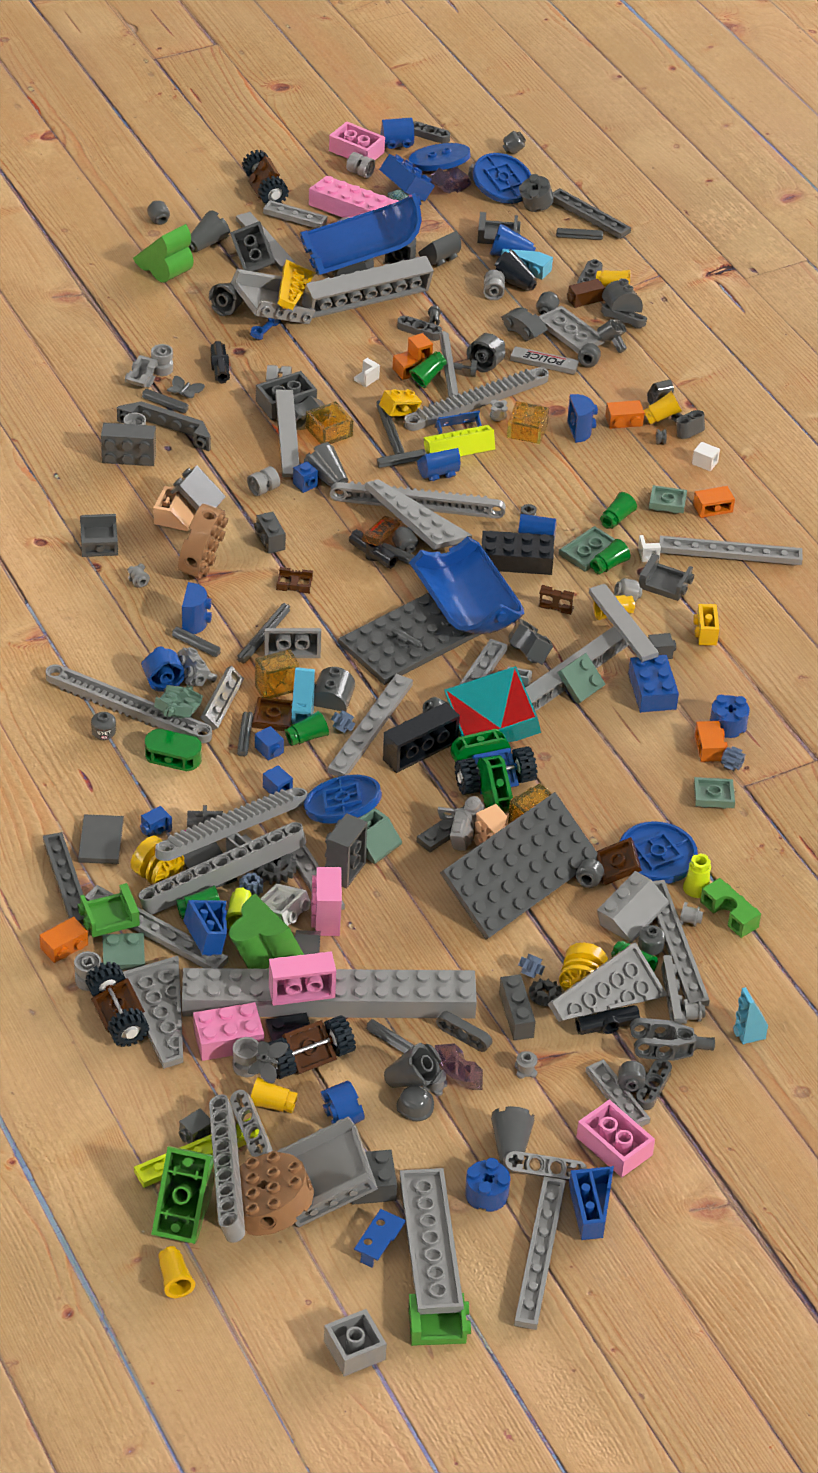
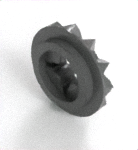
M541 978L538 982L533 981L531 987H529V997L534 1003L541 1006H549V1002L562 994L561 986L557 985V981L551 982L549 978L546 981ZM542 988L546 989V991H549V995H547L545 991H542Z

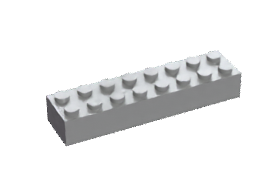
M427 256L401 260L397 263L385 264L380 267H372L363 271H355L346 275L342 274L333 278H325L316 282L312 281L305 286L302 306L315 309L313 318L425 292L429 290L434 270Z

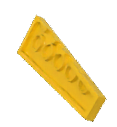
M286 259L283 265L277 304L284 309L293 310L303 295L306 284L312 281L315 272Z

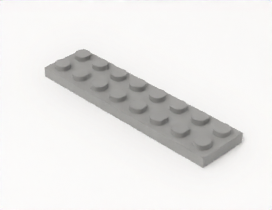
M444 1169L400 1170L399 1177L417 1310L420 1312V1315L461 1312V1310H464Z

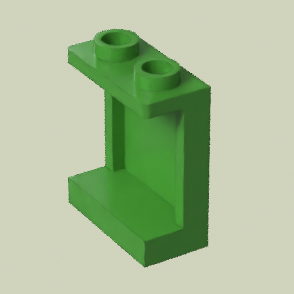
M127 883L119 885V894L87 901L84 895H80V903L77 904L80 916H84L85 929L90 931L92 937L140 926L139 910Z
M462 1293L464 1310H461V1312L422 1315L417 1310L416 1294H409L408 1312L411 1346L466 1344L467 1334H471V1321L466 1320V1315H469V1301L464 1300V1293Z

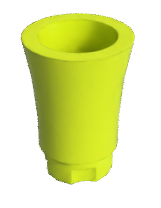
M701 853L693 855L689 863L688 873L683 883V890L691 897L701 898L702 888L710 884L711 860L708 859L707 855Z
M239 887L232 893L226 914L227 929L230 930L235 921L243 916L241 909L245 901L251 897L249 890Z

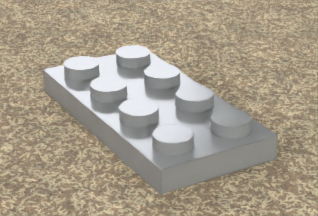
M559 306L555 310L539 316L547 326V331L577 353L587 343H593L597 346L605 343L597 331L563 306Z

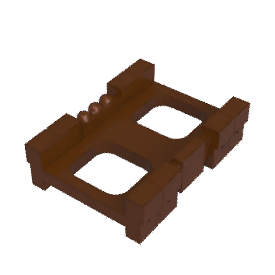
M280 567L276 590H299V593L310 594L313 570L302 569L301 572L300 570L291 571V568ZM282 577L291 578L290 583L280 582ZM299 579H307L309 584H298Z
M542 585L539 592V607L548 610L550 608L552 610H561V613L571 615L574 609L573 597L575 593L566 590L563 592L555 589L552 590L553 587ZM543 595L550 596L553 600H545ZM560 600L569 601L570 605H561Z

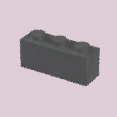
M521 974L500 977L499 995L513 1040L534 1038L536 1021Z

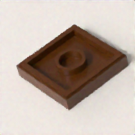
M258 697L252 720V728L265 729L271 726L276 731H285V729L291 727L293 701Z
M632 837L596 851L597 861L604 868L602 880L605 885L628 877L635 871H642Z

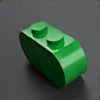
M155 729L145 737V757L149 763L186 772L192 771L199 767L202 762V744L194 736L164 729Z
M492 729L458 737L451 746L450 754L454 762L472 758L473 755L506 748L511 749V746L500 730Z
M496 755L480 758L477 763V769L479 770L478 775L480 776L479 781L481 782L480 787L485 808L497 804L504 813L512 812L514 800L503 757Z

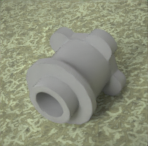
M492 400L490 402L492 405L491 419L497 422L505 420L507 417L506 412L508 411V407H506L507 401Z
M142 563L138 564V566H130L127 569L129 581L138 588L144 587L150 580L149 575L144 572L145 566Z
M684 902L680 916L681 925L683 926L684 922L694 924V927H696L697 923L701 924L703 912L700 911V907H688V902Z
M687 999L683 1000L681 1011H685V1023L683 1024H687V1020L701 1022V1019L705 1018V1005H702L701 1001L688 1003Z
M524 1051L518 1054L515 1062L518 1078H534L537 1076V1070H535L537 1056L534 1053Z
M442 1070L441 1079L437 1083L425 1085L423 1088L434 1093L436 1096H441L443 1088L447 1087L446 1072Z

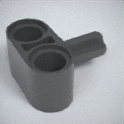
M611 319L597 329L601 339L612 341L619 353L627 349L621 338V335L627 331L622 321Z
M668 379L652 384L647 392V399L650 405L663 398L670 391L674 393V386L671 380Z
M694 410L685 415L677 413L671 416V419L676 422L678 438L687 439L705 430V415L701 410Z

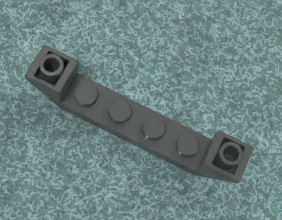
M142 401L117 407L118 422L124 423V417L129 413H140L145 416L148 422L194 436V447L207 451L211 450V436L201 420Z

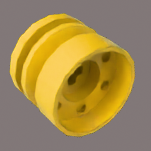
M150 836L142 841L133 853L130 862L133 872L142 878H146L153 885L180 873L184 866L183 855L170 861H162L155 857V846L163 841L157 836Z
M583 942L571 945L566 950L559 976L561 987L566 991L607 962L608 957L600 947Z

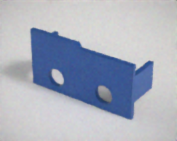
M480 410L439 417L435 428H437L438 434H442L441 427L470 422H476L477 427L482 426L479 417Z
M380 1209L354 1248L355 1251L361 1253L360 1263L373 1268L374 1259L379 1260L389 1243L394 1241L406 1220ZM378 1220H383L385 1224L379 1226L376 1222ZM370 1239L372 1244L366 1245L364 1240Z

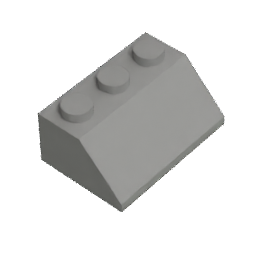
M265 628V658H321V628Z
M635 871L597 909L599 923L602 927L632 943L639 936L640 930L648 926L667 907L669 900L651 879Z

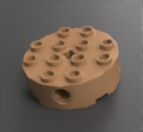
M201 504L190 523L189 536L187 539H184L178 561V570L199 579L203 575H208L209 565H214L217 557L215 552L218 549L219 542H222L225 537L226 531H223V528L228 523L225 510L209 504Z
M271 1151L268 1154L249 1157L245 1163L239 1166L244 1223L247 1234L254 1236L270 1235L289 1228L297 1222L296 1217L303 1211L306 1212L312 1205L314 1189L303 1162L294 1155Z

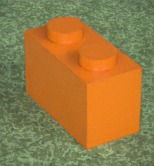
M640 400L609 402L606 405L605 417L610 429L643 426L644 410Z
M728 486L695 491L693 506L700 518L732 513L734 510L735 498Z
M719 721L696 722L695 739L701 762L721 761L724 751L728 747L727 742H724V729L720 727Z
M74 916L39 935L40 949L53 963L65 959L74 952L82 950L85 946L89 945L88 931Z

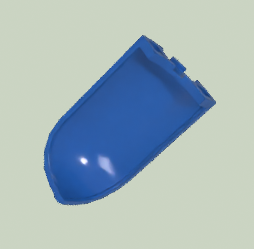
M412 193L405 199L310 231L300 232L299 235L306 253H310L311 259L309 261L316 274L322 275L399 250L410 244L419 233L422 222L420 197Z
M468 536L458 545L449 548L447 553L441 554L440 551L428 552L420 550L409 562L448 622L457 630L474 634L493 633L510 626L524 615L522 604L479 542Z

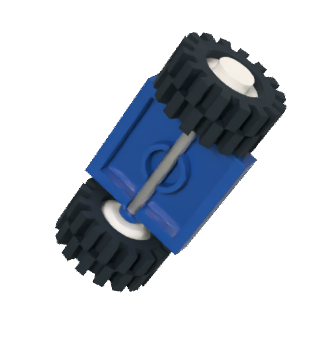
M530 746L513 749L512 753L510 748L473 755L472 758L456 761L454 768L459 791L462 795L479 792L480 790L482 794L481 782L479 781L480 776L478 775L479 770L477 769L478 760L496 755L502 756L505 761L511 788L519 786V783L536 780V773H538L536 769L537 764L535 763L536 758Z

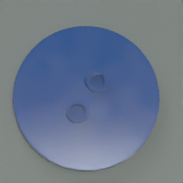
M442 143L427 146L413 152L409 156V161L414 164L413 167H417L421 171H439L454 168L465 163L471 157L470 148L464 144Z
M503 153L483 155L477 160L473 168V179L479 190L487 197L507 204L522 201L519 186L532 175L521 161Z
M345 775L327 780L309 792L304 800L305 812L311 820L327 824L337 823L339 819L342 820L346 813L357 818L361 817L380 802L382 797L380 784L374 778L365 775Z
M651 821L637 824L629 828L620 839V841L632 837L642 869L638 873L652 881L665 880L666 884L684 879L687 876L691 858L693 855H698L697 846L693 838L683 829L665 822Z

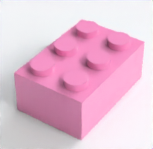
M345 122L329 135V151L347 159L353 152H357L364 157L367 156L376 160L385 150L384 136L349 122Z
M317 867L316 875H312L311 928H315V931H321L320 936H340L342 905L341 867Z
M332 952L269 959V990L273 1006L335 998L336 967Z
M255 1002L193 1012V1029L202 1061L233 1056V1044L236 1040L243 1037H251L258 1042L264 1041V1031Z
M610 1099L578 1121L576 1138L608 1166H614L613 1171L621 1178L653 1155L655 1139Z

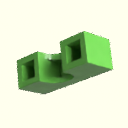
M721 878L702 888L700 902L713 914L719 910L731 911L728 927L742 938L759 927L761 919L759 910L747 902L742 895H739Z

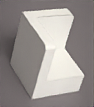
M366 358L363 360L362 372L354 377V381L364 387L369 386L379 379L380 365Z
M701 442L694 450L692 464L711 471L718 463L720 449Z
M639 535L638 551L641 561L648 562L653 553L660 555V543L646 544L644 536Z

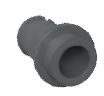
M431 306L428 309L429 323L434 324L436 321V325L440 324L439 316L441 310L438 306Z

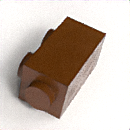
M599 279L569 285L567 299L575 308L604 301L602 293L605 287Z

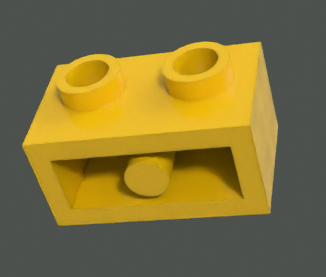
M410 389L384 390L379 405L389 416H406L416 412L420 408L422 401Z
M698 604L697 614H694L693 624L697 625L695 626V637L698 638V644L717 646L719 636L717 604Z

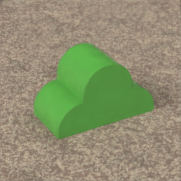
M185 224L161 236L133 257V260L138 267L145 271L150 270L152 275L163 283L192 269L194 264L193 255L189 249L191 244L189 228Z
M256 894L245 901L241 909L243 916L231 926L229 936L248 969L269 968V959L304 955L290 928Z
M172 1146L167 1147L151 1235L193 1244L197 1242L214 1185V1172H212L213 1155Z

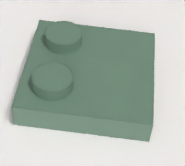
M653 485L649 509L684 514L687 490Z
M587 653L582 654L557 672L577 704L606 685Z
M694 777L695 806L704 808L719 807L723 809L735 808L733 779Z
M144 933L104 934V965L107 962H111V964L115 962L120 966L121 970H131L144 966Z

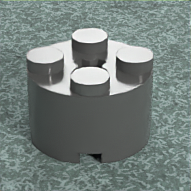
M532 174L519 186L524 207L528 211L536 212L539 209L543 211L552 205L554 200L553 192L547 178L538 176V174Z
M483 333L468 346L466 352L467 359H470L471 363L472 359L477 360V371L488 372L504 359L505 342L493 334Z

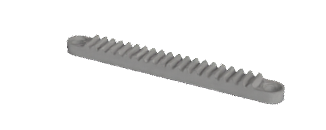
M542 367L532 370L525 369L524 372L520 371L519 374L514 373L513 376L509 375L508 378L498 379L496 383L494 381L491 384L486 383L485 387L483 385L479 389L475 387L474 391L469 389L468 393L464 391L462 395L458 393L457 397L453 395L451 399L447 397L445 401L442 399L440 403L436 401L434 405L429 404L428 407L418 408L416 412L406 415L404 427L407 430L416 431L436 424L439 417L466 413L488 405L492 400L499 401L548 382L549 371Z
M353 481L350 483L336 482L331 486L330 497L335 501L384 506L364 488L366 483L362 485L361 482L354 484ZM392 487L433 512L495 519L501 518L505 514V503L498 499H489L487 496L481 498L480 495L474 497L472 494L466 496V494L459 495V493L453 495L452 492L448 494L444 491L438 493L437 490L425 492L424 489L418 491L416 488L410 490L409 487L403 489V487ZM339 489L342 490L344 493L337 494L335 490ZM499 507L501 510L494 511L492 508Z
M54 664L46 668V680L60 687L62 691L66 689L67 693L72 692L74 696L78 694L81 699L83 697L87 701L91 699L94 704L98 702L101 707L105 705L106 709L112 708L114 712L118 710L119 714L124 713L126 717L130 715L132 719L137 718L139 722L143 720L146 725L150 723L153 728L157 726L158 729L163 728L164 730L194 736L201 743H207L212 739V728L204 722L191 717L180 719L173 716H164L159 709L154 707V703L61 665ZM59 673L58 676H52L50 674ZM202 731L207 732L206 735H199L198 733Z
M298 787L286 791L281 789L280 792L275 791L274 795L263 796L262 800L258 798L257 802L252 801L251 805L246 803L245 807L241 805L239 809L234 808V811L229 810L227 814L217 815L216 819L212 817L210 821L205 820L204 824L200 822L198 826L193 825L192 829L188 827L186 831L181 830L180 834L175 832L174 836L169 835L167 840L156 844L155 857L162 861H170L304 805V800L308 793L305 789Z

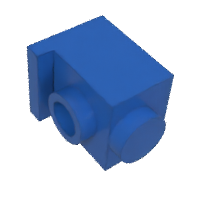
M159 806L141 815L140 829L148 837L159 835L166 830L171 832L172 817L162 806Z

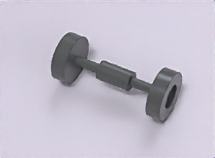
M472 359L471 366L463 365V363H454V369H471L470 376L476 377L477 360Z

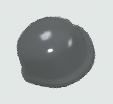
M408 1086L401 1093L396 1108L401 1115L409 1120L416 1122L424 1121L433 1113L434 1100L431 1093L423 1087Z

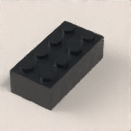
M482 531L481 546L499 572L552 575L554 535Z
M445 702L394 728L388 729L384 732L383 761L395 773H398L451 747L459 735L460 715Z

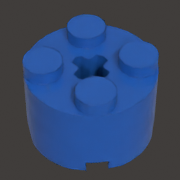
M162 646L156 647L141 662L148 683L155 691L163 692L166 689V685L179 686L184 680L185 671L177 653L171 649H164Z
M721 694L714 700L710 721L720 722V727L724 729L725 738H735L740 733L746 731L750 712L746 699L743 696L737 697Z
M347 1080L320 1091L324 1103H326L323 1104L324 1111L327 1117L332 1116V1124L348 1116L354 1124L365 1119L362 1105H359L357 1100L359 1097L350 1081Z
M495 1158L476 1162L469 1167L465 1186L467 1202L473 1208L478 1210L479 1208L486 1209L487 1212L501 1209L506 1204L509 1196L511 1178L507 1168Z

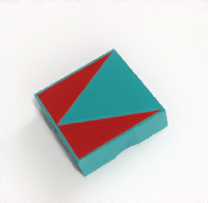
M516 666L444 690L448 704L460 715L459 731L461 737L498 729L504 734L508 742H514L541 733L537 714Z

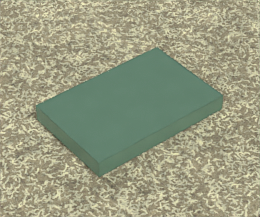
M593 526L561 548L559 555L586 572L591 568L590 561L595 555L603 551L615 539L596 526Z

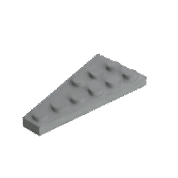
M381 480L367 482L364 487L434 550L459 544L467 536L470 538L473 536Z
M635 942L553 999L548 1005L558 1022L662 998L667 996V993Z
M178 956L124 971L125 978L130 980L145 1010L143 1014L150 1028L147 1031V1036L163 1069L183 1063Z

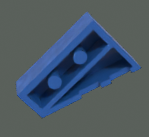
M188 900L183 921L202 955H222L227 935L226 901Z
M614 1166L571 1170L569 1190L581 1240L598 1239L604 1236Z

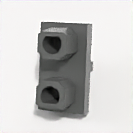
M203 805V811H187V828L192 829L193 825L198 826L200 822L204 824L205 820L210 821L212 817L216 819L217 815L222 816L223 811H207V805Z

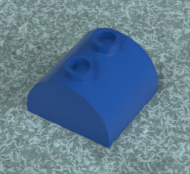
M412 118L382 120L380 135L385 137V148H409L414 145V124Z
M570 394L567 423L575 443L583 442L590 438L592 428H596V419L593 418V415L598 414L597 405H594L593 401L587 396L580 394Z
M458 448L425 454L416 461L421 476L424 479L429 478L430 481L439 480L440 475H445L446 478L456 476V472H459L461 464Z
M521 514L518 533L554 535L555 540L557 521L555 518Z
M188 582L182 604V629L192 634L203 631L207 623H211L212 612H207V609H211L212 599L207 598V591L199 584Z

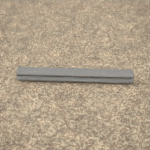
M442 331V333H439L442 355L447 360L444 370L448 395L451 399L453 395L457 397L458 388L449 334Z

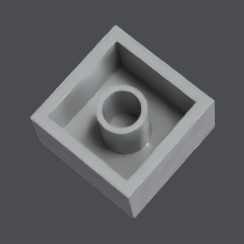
M367 1309L324 1325V1342L343 1376L386 1360L387 1344Z

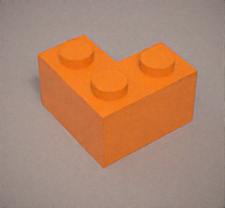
M423 333L408 337V351L393 356V370L402 380L411 378L409 371L433 354V343Z

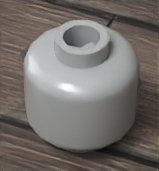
M623 578L616 583L614 595H631L636 602L642 596V588H640L638 581Z

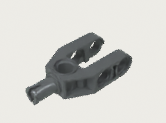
M636 1018L630 1023L631 1035L638 1039L634 1044L635 1054L640 1058L675 1061L692 1057L696 1049L711 1051L715 1049V1037H699L694 1033L693 1028L672 1020ZM639 1025L645 1027V1029L640 1032L634 1030L635 1027ZM659 1027H664L666 1029L663 1033L655 1032V1030ZM643 1044L649 1046V1048L644 1051L638 1049V1047ZM663 1046L670 1047L667 1052L659 1051Z

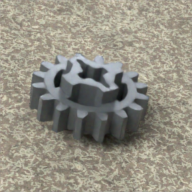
M293 853L286 854L253 869V872L260 876V878L262 877L263 883L269 881V885H272L273 882L280 884L282 880L287 883L288 878L292 879L293 873H296V859H293Z

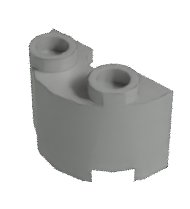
M139 355L132 364V371L130 370L126 374L125 382L143 388L150 387L156 377L153 373L155 367H158V360Z

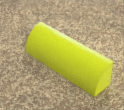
M489 425L423 437L427 454L454 448L459 449L460 456L495 450L494 430Z

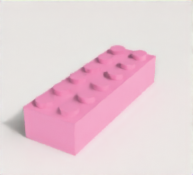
M325 176L309 188L310 206L343 218L357 216L398 202V200H393L370 190L362 189L359 186L348 184L345 181L334 179L331 176Z

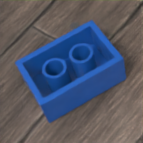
M389 154L379 170L405 193H415L416 196L420 197V200L426 201L435 187L430 182L431 178L422 175V171L417 167H413L414 164L406 159L404 161L397 154L396 156Z
M658 655L656 658L643 662L638 657L630 658L628 675L640 713L677 710L679 692L667 655Z

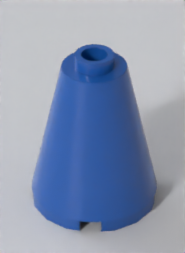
M500 224L490 254L501 256L502 249L535 251L536 247H533V242L507 226Z

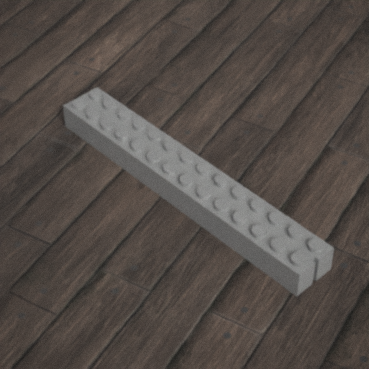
M183 968L182 1016L193 1017V1012L255 1002L259 1017H282L307 1012L308 1017H337L343 1015L345 1018H438L442 1012L448 1011L459 1018H475L477 1005L475 970L336 969L335 998L273 1006L269 990V969Z

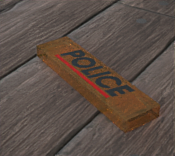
M384 515L363 534L362 541L379 546L400 527L401 520Z

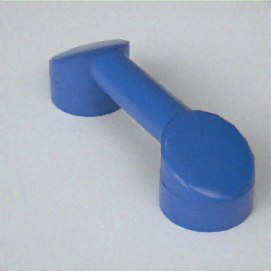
M268 318V322L262 327L253 326L250 335L255 339L262 340L263 335L272 326H277L281 320Z

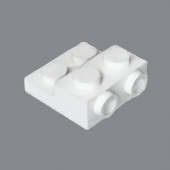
M277 883L261 898L287 926L295 923L298 915L303 911H307L311 904L307 890Z

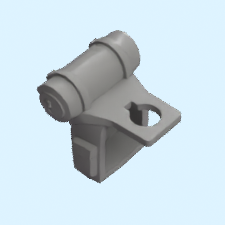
M476 796L469 797L465 802L464 808L438 807L437 811L440 819L453 820L450 839L454 850L466 851L468 845H471L474 839L476 813L484 810V804ZM445 812H448V813H451V814H453V815H452V816H449V815H446V814H444V813H445Z

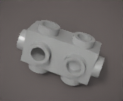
M183 647L178 651L177 655L185 671L184 682L187 685L203 686L206 679L213 682L216 681L217 675L211 673L196 649Z

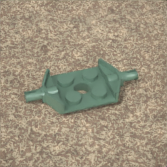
M166 685L165 693L160 698L156 696L154 707L167 717L188 718L201 705L203 695L193 691L191 685L190 687L189 685H186V687Z

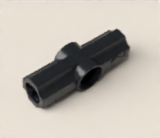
M215 341L210 347L211 367L214 370L215 380L219 383H226L230 379L229 356L226 354L225 344L221 343V341Z
M357 529L349 537V543L363 551L367 560L378 561L389 569L395 567L398 556L382 546V541L379 538L369 537Z
M632 1005L575 1018L576 1030L580 1035L603 1031L605 1034H612L620 1027L630 1025L632 1020L640 1018L638 1007Z

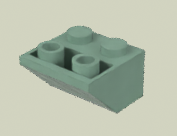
M375 807L359 818L368 822L366 859L373 864L379 862L402 844V840L389 817Z

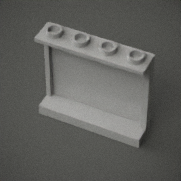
M241 269L236 270L231 284L255 316L310 324L316 311L315 309L302 307L299 302H297L293 310L284 309L277 304L282 276Z
M349 1116L277 1151L294 1155L303 1162L314 1189L312 1205L306 1212L303 1211L296 1217L297 1222L295 1224L298 1228L378 1189L358 1129Z

